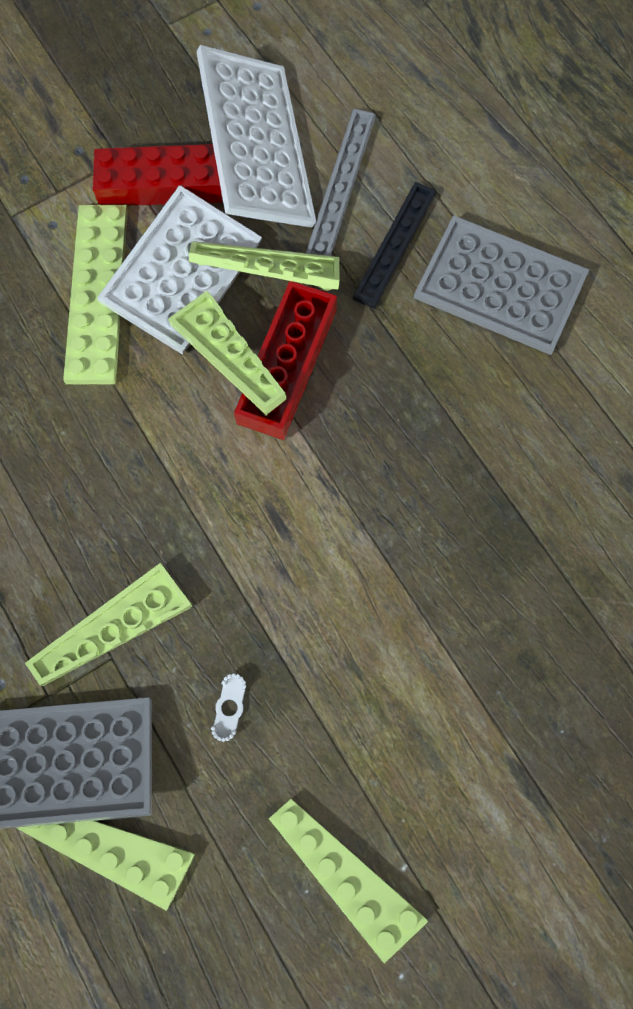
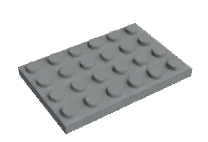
M453 215L414 293V299L551 355L589 269Z
M150 697L0 711V829L152 815V700Z

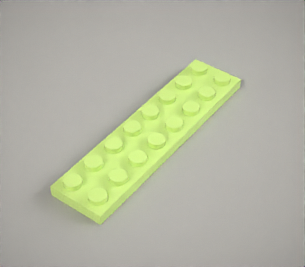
M79 205L63 379L65 384H116L121 316L99 303L97 297L125 260L128 217L126 205Z

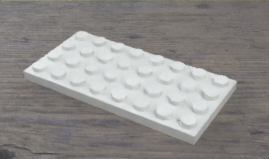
M200 45L197 50V58L225 214L312 228L316 223L284 66Z

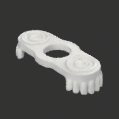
M229 674L222 681L221 697L216 703V719L214 726L211 727L212 734L218 741L225 742L234 737L238 720L243 713L242 702L246 682L238 674ZM227 700H233L237 703V712L233 716H226L222 712V705Z

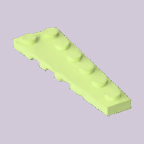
M195 241L191 243L189 262L197 263L198 265H209L315 285L325 291L339 288V257Z
M205 291L168 319L170 325L264 414L267 415L286 400L285 392L267 368L263 367L260 359L251 351L245 339L239 335L233 323L227 319L223 310L208 291Z
M159 563L25 664L39 685L45 686L190 609L192 604L162 564Z
M292 799L269 818L383 963L389 960L428 922L420 912Z
M97 821L17 827L22 832L166 911L169 909L196 855L193 852Z

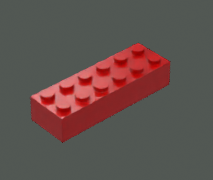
M213 144L94 149L93 192L98 205H164L179 185L207 203L223 202Z
M289 281L257 356L262 362L263 367L267 368L285 392L286 400L266 415L242 393L234 411L237 425L285 440L337 311L336 295Z

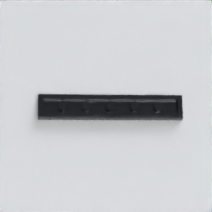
M418 182L413 184L356 289L353 300L373 309L377 307L433 202L437 190Z

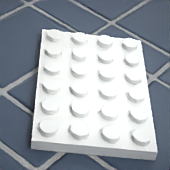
M179 185L97 297L98 302L183 355L190 343L170 325L168 319L205 291H208L218 304L241 272L189 262V251L192 241L257 248L261 243L262 237Z

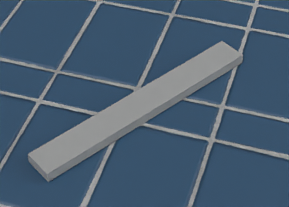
M353 108L306 254L332 256L373 128L376 113Z

